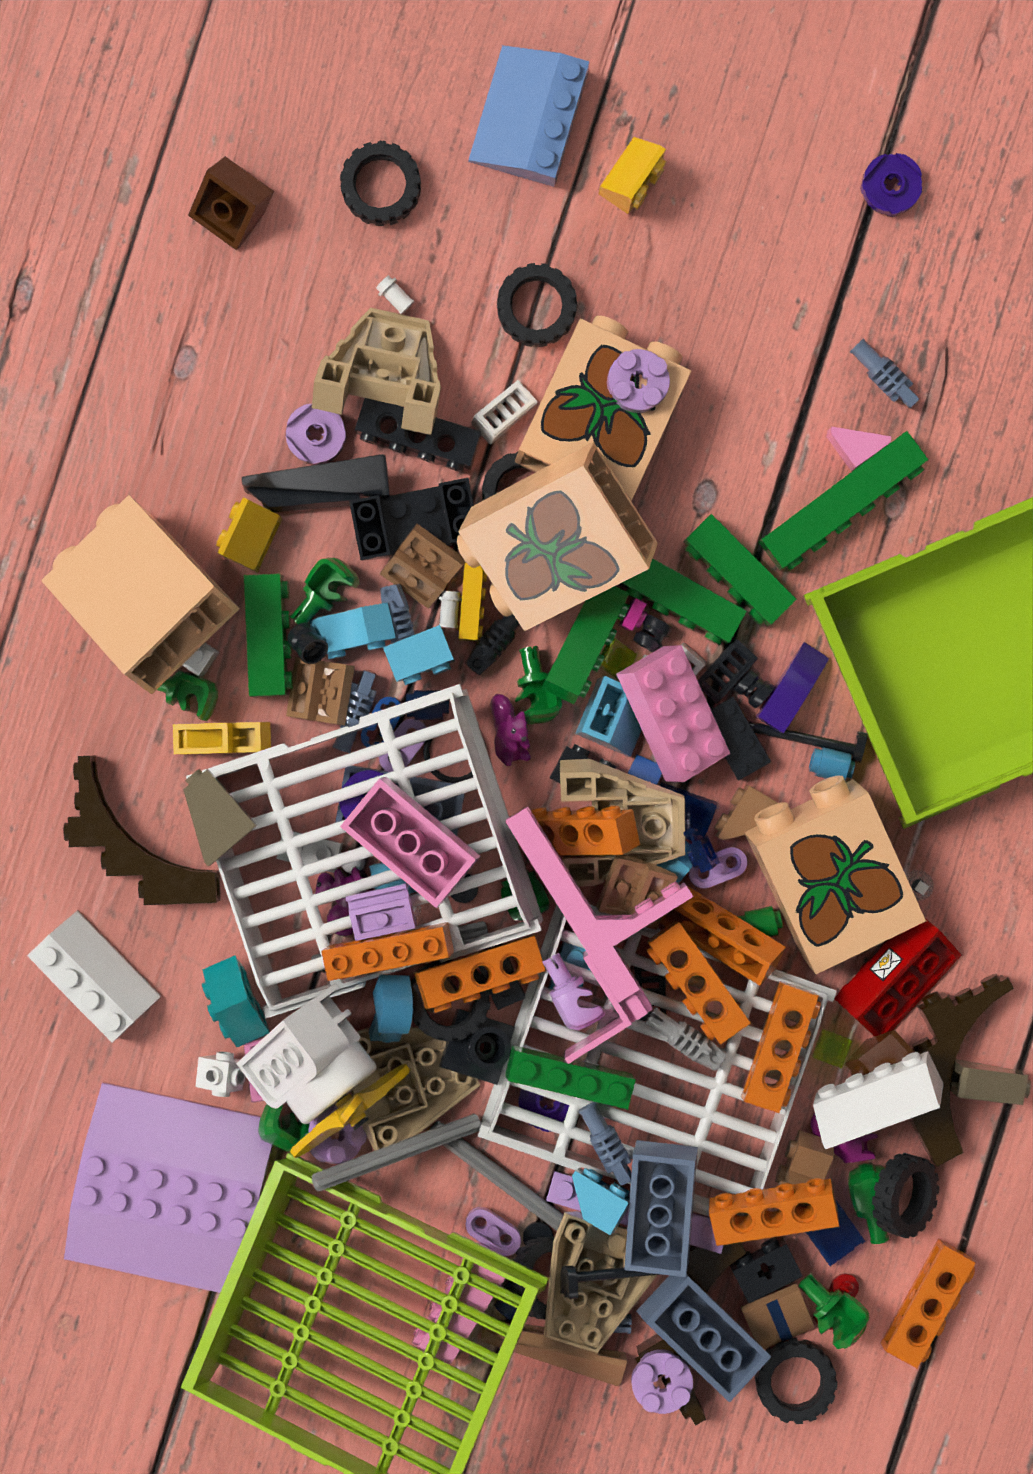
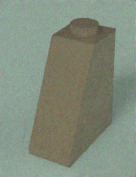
M198 769L185 780L188 786L183 791L204 862L209 867L252 831L257 824L209 769L204 772Z
M955 1059L950 1091L957 1097L1023 1105L1024 1098H1028L1031 1081L1028 1080L1026 1073L1020 1070Z

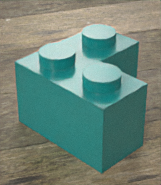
M236 955L202 969L205 978L202 988L207 999L211 1001V1004L207 1005L208 1012L214 1022L219 1021V1027L225 1039L230 1038L236 1047H240L270 1033L264 1011L254 997L247 972Z

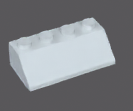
M79 911L72 914L27 955L112 1043L161 997Z
M927 1051L922 1054L914 1052L903 1057L902 1061L892 1065L884 1063L866 1075L858 1073L847 1078L842 1084L836 1086L828 1084L820 1088L818 1093H816L813 1107L824 1148L834 1147L940 1108L943 1081L929 1052Z

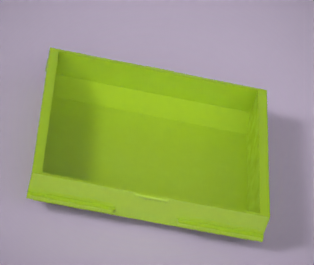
M1033 497L974 522L972 530L967 532L959 531L927 545L925 550L905 558L898 554L803 595L807 605H812L851 694L902 816L898 818L903 829L1000 788L1001 784L1014 778L1033 774Z

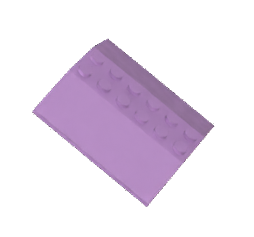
M103 1082L82 1151L70 1207L64 1259L220 1293L265 1185L273 1145L261 1140L258 1134L261 1116Z

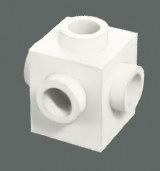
M216 1052V1055L199 1057L195 1087L212 1090V1095L218 1097H229L230 1092L243 1090L246 1076L236 1064L241 1059L234 1058V1053Z

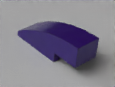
M803 642L756 718L779 733H784L810 693L829 658Z

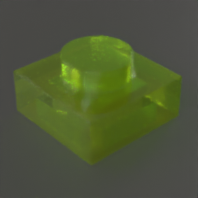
M614 638L610 647L605 646L601 653L605 657L600 667L618 679L616 674L632 665L637 654Z
M822 1029L812 1057L842 1069L853 1040Z

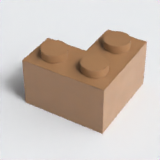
M799 1130L795 1141L790 1140L785 1153L787 1161L785 1165L780 1164L775 1182L779 1183L778 1185L784 1183L793 1185L806 1183L815 1178L824 1180L834 1158V1147L825 1149L821 1137ZM800 1203V1204H798V1205L801 1206V1207H805V1206H808V1205H810V1204H808V1203Z

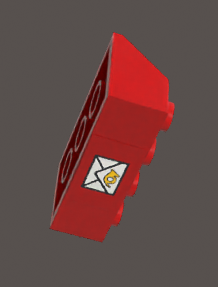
M926 918L925 922L886 940L877 953L862 965L860 971L849 983L841 988L834 998L874 1037L892 1031L962 956L946 936Z

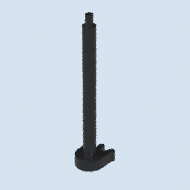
M749 721L752 729L757 734L852 754L851 760L859 763L862 761L868 738L867 733L857 731L855 743L852 744L788 729L784 733H779L769 725Z
M573 1265L563 1266L560 1271V1293L564 1294V1298L577 1299L578 1283L660 1274L624 1270L625 1267L576 1272Z

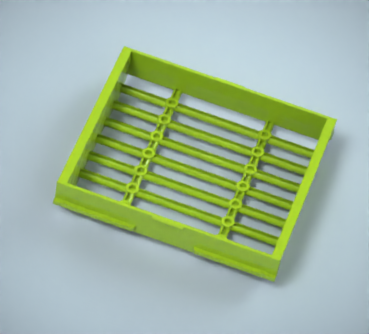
M289 1152L285 1159L274 1162L181 1388L289 1444L292 1449L324 1466L329 1465L344 1474H389L387 1472L394 1455L431 1474H463L536 1297L545 1290L550 1278L456 1232L449 1235L383 1203L381 1196L350 1181L325 1189V1191L350 1202L348 1210L345 1211L295 1186L297 1177L313 1184L312 1175L325 1169L301 1157L294 1158ZM290 1198L340 1221L341 1226L336 1238L334 1239L285 1215L284 1212ZM361 1208L463 1257L461 1265L458 1266L358 1217ZM279 1225L328 1249L329 1255L324 1267L272 1242ZM354 1228L452 1276L454 1282L449 1294L447 1295L346 1245L352 1229ZM267 1253L316 1277L318 1282L313 1294L310 1295L261 1270ZM341 1256L441 1305L442 1311L437 1323L334 1273ZM474 1263L524 1287L525 1291L522 1297L472 1273L471 1270ZM257 1281L305 1305L306 1311L301 1323L249 1298L255 1282ZM329 1284L428 1333L430 1339L425 1351L324 1302L323 1299ZM468 1284L517 1308L511 1324L508 1325L459 1301L465 1285ZM244 1309L293 1333L294 1339L289 1351L238 1326ZM455 1312L504 1336L505 1339L499 1353L497 1354L447 1329L453 1313ZM317 1313L416 1361L418 1368L413 1380L311 1329ZM232 1337L281 1361L283 1366L278 1378L275 1379L227 1354L226 1352ZM308 1341L405 1390L407 1395L401 1409L299 1357L305 1342ZM444 1341L492 1365L493 1367L487 1382L485 1383L436 1358L441 1342ZM219 1364L269 1389L271 1395L265 1409L210 1381ZM294 1368L394 1419L395 1423L389 1437L289 1386L288 1383ZM430 1369L481 1394L475 1411L423 1386ZM282 1397L381 1447L383 1452L377 1467L275 1415ZM418 1398L469 1423L463 1440L412 1415ZM406 1426L456 1451L457 1454L451 1468L401 1444L400 1441Z

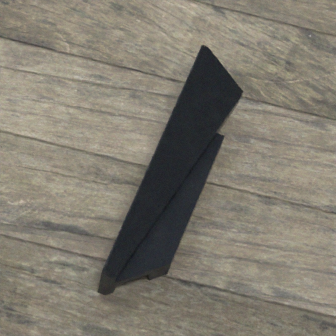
M383 454L242 477L244 491L247 494H252L266 509L272 512L350 506L349 501L361 499L360 496L371 497L379 495L380 497H390L386 456Z

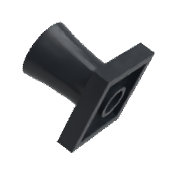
M456 1009L452 1025H457L464 1021L471 1012ZM486 1018L485 1022L481 1024L479 1030L474 1034L467 1036L463 1040L446 1041L439 1067L498 1085L503 1065L507 1062L511 1053L510 1042L515 1027ZM481 1043H484L483 1052L480 1051Z

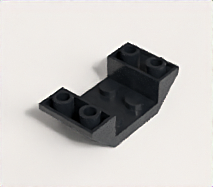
M463 478L438 483V487L391 495L390 497L380 498L379 495L350 500L349 504L360 560L391 558L416 524L423 527L449 547L457 545V537L460 535L458 531L470 508L474 506L469 479Z

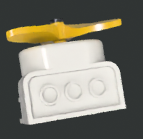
M334 983L282 1020L236 1063L270 1107L276 1109L287 1103L303 1124L310 1123L332 1105H336L337 1109L318 1123L310 1133L291 1148L290 1153L294 1158L306 1154L348 1124L352 1127L355 1125L354 1130L358 1129L369 1120L368 1117L364 1118L367 1116L364 1111L385 1096L392 1087L411 1071L406 1063L402 1064L352 1097L349 1092L375 1072L376 1064L358 1042L360 1036L347 1020L352 1013L349 1009L341 1012L330 998L339 988L337 983Z

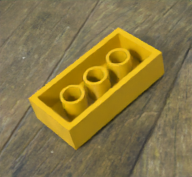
M467 563L464 565L459 640L478 642V638L482 637L483 626H480L479 623L480 619H484V607H481V600H485L486 588H482L483 582H487V574L481 565L476 568L470 567Z

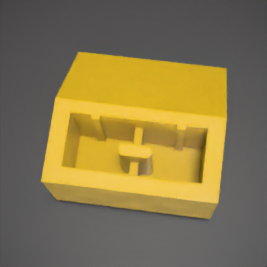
M633 137L601 184L599 195L627 214L630 213L633 207L638 210L647 197L646 192L649 189V183L651 182L655 185L664 172L663 167L667 162L664 160L666 149L661 145Z
M243 497L241 502H235L231 509L229 518L232 519L228 531L223 529L217 540L216 546L220 547L217 553L258 573L283 518Z

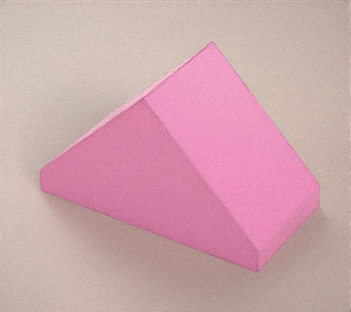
M831 427L827 431L826 436L851 471L891 442V436Z

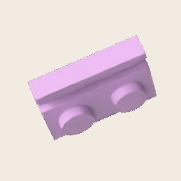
M407 883L346 896L355 941L417 927Z

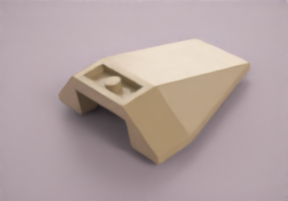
M370 1027L357 1031L360 1036L358 1042L376 1064V1070L351 1091L352 1097L402 1064L406 1063L411 1069L410 1073L392 1087L385 1096L364 1111L367 1115L364 1118L368 1117L369 1120L361 1126L374 1151L416 1136L480 1086L476 1078L439 1067L446 1041L432 1038L424 1034L419 1028H410L409 1034H402L399 1042L393 1041L390 1043L370 1041Z
M581 1212L564 1213L553 1240L544 1336L546 1338L598 1353L657 1275L578 1283L577 1299L564 1298V1294L560 1293V1271L563 1266L573 1265L576 1272L625 1267L626 1227L619 1225L613 1234L608 1235L583 1220Z

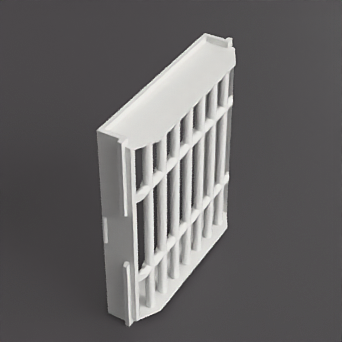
M461 684L360 717L358 725L346 726L313 737L310 741L288 747L283 743L208 768L218 778L258 764L263 782L230 794L238 803L268 794L273 811L252 818L257 824L253 830L277 823L283 839L282 841L236 856L231 848L216 861L256 983L267 1003L262 1007L266 1018L302 1007L334 983H337L339 988L330 998L363 988L367 980L379 977V975H386L414 966L409 965L343 980H332L328 985L282 999L277 985L278 983L324 969L321 951L330 945L327 936L352 928L350 915L323 923L318 906L401 879L392 870H388L313 894L308 877L374 855L362 846L304 865L299 848L345 833L346 831L340 827L345 820L294 836L289 819L368 793L379 778L388 777L393 783H398L399 788L422 807L478 789L483 807L441 820L440 822L451 831L488 819L493 836L468 844V846L478 854L497 848L503 866L463 878L449 896L503 878H507L512 892L511 896L459 913H453L449 898L447 897L438 906L442 918L418 925L416 928L448 922L454 953L449 958L440 959L441 963L542 930L540 924L543 918L518 842L505 822L509 815L467 689L462 690ZM448 700L451 701L454 719L397 738L395 737L390 723L391 719ZM376 724L379 726L384 741L382 743L277 778L274 777L269 760ZM458 730L464 748L405 767L400 749ZM385 754L389 756L393 768L392 772L287 807L283 804L279 792L280 789ZM468 760L473 778L414 796L409 779ZM287 852L292 870L244 885L239 867ZM291 882H297L302 899L254 914L249 896ZM419 893L410 896L413 908L429 903ZM515 907L518 908L523 919L521 923L465 941L462 940L458 925ZM306 910L312 928L263 943L258 925ZM316 939L321 957L273 972L268 954Z
M557 904L540 950L542 960L551 958L554 965L555 963L551 956L555 955L559 941L585 949L574 932L564 929L566 918ZM590 905L596 915H612L599 912L597 907ZM644 927L627 938L624 949L617 947L629 968L632 965L661 976L669 973L663 963L656 965L652 959L635 954L641 935L651 938L661 931L659 928L655 930ZM697 947L704 957L721 962L720 960L708 954L701 948ZM564 961L572 977L582 976L585 982L600 986L591 970ZM546 967V971L538 973L539 979L529 982L525 999H523L514 1025L515 1029L510 1042L511 1049L512 1045L545 1052L524 1044L530 1027L575 1043L589 1036V1034L568 1029L566 1026L534 1016L540 998L553 1002L549 994L552 989L544 987L548 976ZM777 969L767 978L815 992L819 996L817 1001L821 1002L817 1018H811L808 1030L811 1031L809 1043L806 1049L801 1048L798 1060H801L800 1070L796 1078L791 1077L788 1089H791L789 1102L786 1107H781L780 1113L775 1112L770 1129L716 1111L722 1094L743 1101L741 1098L743 1088L726 1081L732 1065L750 1071L753 1059L737 1054V1050L742 1036L759 1042L763 1030L749 1025L729 1038L724 1049L720 1048L726 1054V1057L714 1078L609 1041H604L588 1051L585 1059L587 1063L597 1065L601 1052L710 1089L706 1105L700 1106L637 1083L634 1085L632 1093L634 1096L701 1118L695 1135L596 1102L602 1116L685 1146L698 1147L697 1165L703 1151L755 1170L750 1187L696 1169V1182L731 1194L744 1193L753 1188L763 1189L814 1044L828 1001H834L837 990ZM698 975L693 976L689 979L688 985L702 989L704 978ZM750 979L745 991L724 985L733 999L741 1003L740 1008L747 1018H749L752 1007L769 1013L773 1001L756 996L759 985ZM641 988L652 1005L705 1023L698 1013L692 1016L683 1002ZM608 997L604 1007H602L605 1015L599 1020L596 1031L619 1017ZM581 999L577 1000L579 1007L589 1008L597 1006ZM706 1011V1014L709 1015V1016H716V1015H718V1014H715V1013ZM790 1011L786 1014L785 1019L798 1023L800 1014L797 1011ZM638 1019L627 1027V1029L668 1042L666 1036L650 1025L645 1024V1021ZM781 1040L776 1044L775 1048L788 1052L790 1043L787 1040ZM508 1058L507 1062L503 1065L498 1085L494 1084L481 1120L478 1137L573 1170L580 1169L581 1167L592 1169L599 1174L616 1179L613 1172L607 1173L601 1161L567 1150L571 1138L592 1145L590 1142L591 1132L575 1126L580 1114L579 1110L593 1101L508 1081L505 1076ZM770 1070L765 1076L778 1081L780 1079V1071ZM509 1085L570 1105L564 1122L505 1103L504 1100ZM499 1114L559 1134L556 1146L495 1125ZM712 1123L764 1140L765 1144L760 1158L706 1140ZM622 1143L630 1159L633 1160L635 1147ZM694 1194L693 1211L710 1217L709 1199ZM742 1212V1213H738L737 1215H738V1216H747V1215H749V1214Z

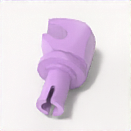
M560 952L551 956L555 965L551 958L542 961L555 984L554 990L549 994L568 1029H584L593 1025L605 1015L602 1007L599 1005L589 1008L578 1006V998L580 996H590L592 991L578 987L584 982L582 976L572 977Z

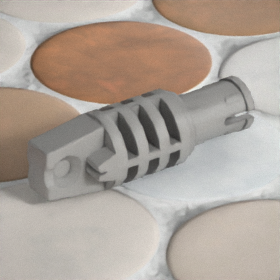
M655 1007L645 1024L650 1025L666 1036L669 1045L691 1060L713 1071L718 1070L726 1057V1054L710 1041L708 1037L684 1021L677 1023L658 1010L657 1007Z

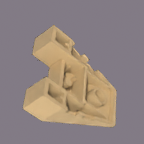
M370 308L351 328L350 334L345 340L341 339L336 344V349L330 356L326 355L321 360L314 380L312 408L342 415L348 394L404 407L401 428L431 435L437 416L441 385L437 376V363L434 360V346L429 320Z
M592 759L560 760L561 802L592 801V806L595 807V810H602L610 806H619L620 810L633 809L640 845L623 855L654 865L685 855L684 795ZM563 855V863L578 886H595L604 883V880H606L615 855Z

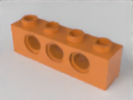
M588 806L577 811H571L570 807H561L553 811H547L544 807L531 810L558 855H623L640 845L633 809L620 810L619 806H610L602 810H595L594 806Z
M687 886L693 897L663 915L660 923L667 927L675 920H678L697 947L761 986L776 969L786 947Z
M675 920L647 940L651 948L646 951L656 965L660 963L665 965L669 973L664 975L674 990L682 989L687 997L682 1002L692 1016L696 1013L701 1016L705 1023L700 1025L710 1041L716 1038L721 1045L751 1024L678 920ZM682 950L686 953L687 958L683 965L674 966L670 963V956L674 951ZM696 975L703 977L704 986L702 989L692 991L688 988V981L691 977ZM711 1001H719L722 1004V1010L716 1016L706 1014V1006Z
M448 922L358 941L327 946L321 952L327 980L332 981L449 958L454 953Z
M534 935L414 974L425 1008H433L436 1013L452 1008L451 1002L461 998L464 1003L480 999V992L492 989L493 994L510 989L509 983L519 979L522 984L539 979L538 973L546 970L542 963L543 960ZM509 956L514 958L517 963L516 970L512 974H507L503 970V961ZM479 966H483L488 972V978L482 984L477 983L473 976L475 969ZM451 975L455 976L459 981V988L454 993L447 992L444 987L446 978Z
M779 981L741 1094L744 1102L776 1113H780L782 1106H787L791 1096V1089H788L791 1077H797L801 1066V1060H798L801 1048L806 1049L809 1043L811 1031L808 1030L811 1018H817L821 1002L817 1001L819 996L815 992ZM790 1011H797L800 1014L799 1022L794 1026L785 1024V1016ZM781 1040H787L790 1043V1049L784 1055L775 1053V1046ZM770 1070L780 1071V1079L775 1084L765 1082V1075Z
M815 1178L806 1183L793 1185L784 1183L769 1189L753 1188L738 1194L722 1193L716 1197L709 1198V1215L716 1246L839 1227L838 1210L831 1178L824 1180ZM800 1203H808V1204H810V1205L805 1206V1207H801V1206H799L798 1204H800ZM778 1208L779 1210L772 1212L767 1209ZM744 1212V1213H747V1214H749V1215H747V1216H738L737 1214Z
M940 1239L937 1240L881 1341V1345L887 1353L918 1369L921 1362L924 1363L928 1359L932 1350L930 1346L935 1336H940L946 1326L945 1318L950 1309L954 1310L961 1298L960 1291L965 1283L968 1284L975 1274L974 1266L976 1262L969 1255ZM945 1272L952 1274L951 1280L947 1284L938 1283L941 1274ZM936 1299L937 1305L934 1309L930 1311L924 1310V1304L927 1300ZM913 1326H923L920 1335L916 1337L909 1336L910 1329Z

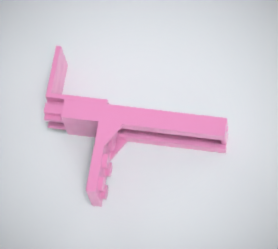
M527 806L515 815L507 818L505 822L586 951L583 952V959L619 1015L615 1020L566 1049L565 1060L569 1064L632 1025V1022L645 1016L653 1009L652 1004L615 945L691 899L693 895L684 882L678 885L675 881L661 890L663 896L655 901H652L649 897L634 907L636 912L632 915H596Z

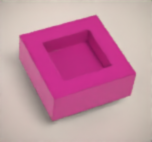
M637 598L631 600L630 607L623 621L619 623L620 627L628 631H633L634 627L639 628L647 615V612L644 611L646 603Z

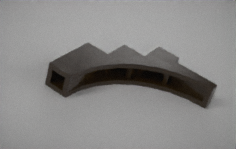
M95 755L78 756V762H74L73 775L74 779L78 780L79 792H75L74 804L75 809L80 810V816L68 817V823H64L63 827L64 840L69 841V847L105 846V852H101L102 870H106V876L143 875V880H139L138 894L139 898H144V905L219 902L221 900L219 870L194 869L172 863L153 854L133 839L118 822L105 799L98 779Z
M992 974L980 981L981 986L972 991L970 988L959 991L954 995L955 1000L951 1001L949 995L943 992L940 994L938 991L930 993L922 998L923 1003L917 1006L933 1038L929 1040L926 1037L915 1042L912 1045L914 1048L912 1050L919 1054L929 1052L943 1081L940 1108L910 1118L909 1120L930 1160L937 1167L964 1153L954 1129L950 1109V1082L954 1062L964 1037L977 1018L994 1001L1014 989L1009 979L1003 975Z
M741 1242L723 1245L722 1253L720 1254L690 1245L687 1275L707 1293L711 1285L725 1269L746 1254L745 1248ZM658 1334L636 1346L639 1355L635 1358L637 1364L645 1354L654 1350H668L683 1359ZM665 1376L661 1377L666 1387L671 1382V1379L669 1377L665 1379ZM692 1388L689 1402L679 1410L685 1419L691 1417L696 1426L705 1421L706 1418L703 1408Z

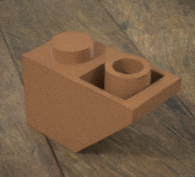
M746 785L744 789L739 787L730 801L734 806L728 815L725 813L721 815L714 827L718 830L715 836L721 840L745 835L744 832L757 826L754 820L755 815L761 810L777 804V802L749 785Z

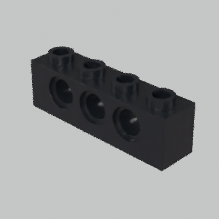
M364 398L355 427L356 434L361 435V441L377 445L378 441L389 444L388 449L406 454V451L409 450L418 453V459L434 463L435 459L447 462V468L458 472H463L464 468L471 470L482 436L481 431L436 417L431 435L426 434L422 442L414 443L409 439L411 430L401 428L404 407ZM387 419H392L397 423L396 430L391 434L381 431V424ZM448 437L455 442V446L451 451L442 452L439 450L438 442L442 438Z

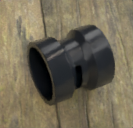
M647 614L643 621L644 626L642 630L636 632L632 641L654 652L663 647L662 641L665 637H669L673 628L656 617Z
M300 623L291 629L288 634L287 640L289 645L306 664H315L321 661L328 652L327 642L318 635L317 630L310 623Z
M752 667L738 681L733 690L739 695H745L748 698V703L756 709L771 694L775 686L770 681H764L760 677V673Z

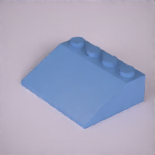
M502 45L468 162L555 187L587 79L590 62L557 52Z

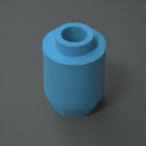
M822 747V749L814 748L809 764V772H813L815 776L825 779L839 775L843 776L845 780L846 778L851 779L855 768V761L851 760V754Z

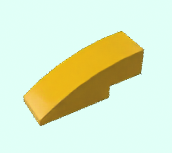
M271 722L173 724L174 754L249 753L271 748Z

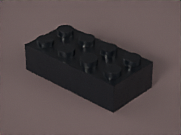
M734 696L711 709L730 751V754L725 759L738 781L771 762L770 757Z

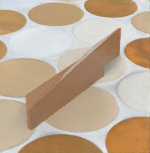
M500 1320L508 1325L511 1324V1321ZM525 1324L514 1350L515 1353L615 1386L621 1385L627 1365L626 1352L601 1348L598 1353L546 1338L544 1336L545 1327ZM483 1326L481 1341L501 1348L505 1337Z

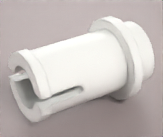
M388 275L376 287L379 291L378 295L380 297L383 295L402 315L414 303V300L396 283V278L392 279Z
M443 591L442 596H439L441 600L439 625L441 627L458 628L459 601H462L460 592Z

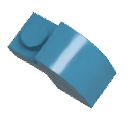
M379 975L373 990L376 1013L369 1028L370 1041L399 1042L402 1034H409L412 1022L413 997L410 977L405 975Z

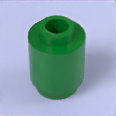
M772 906L745 911L744 915L737 916L769 937L779 935L778 929L783 928L780 911L773 912Z

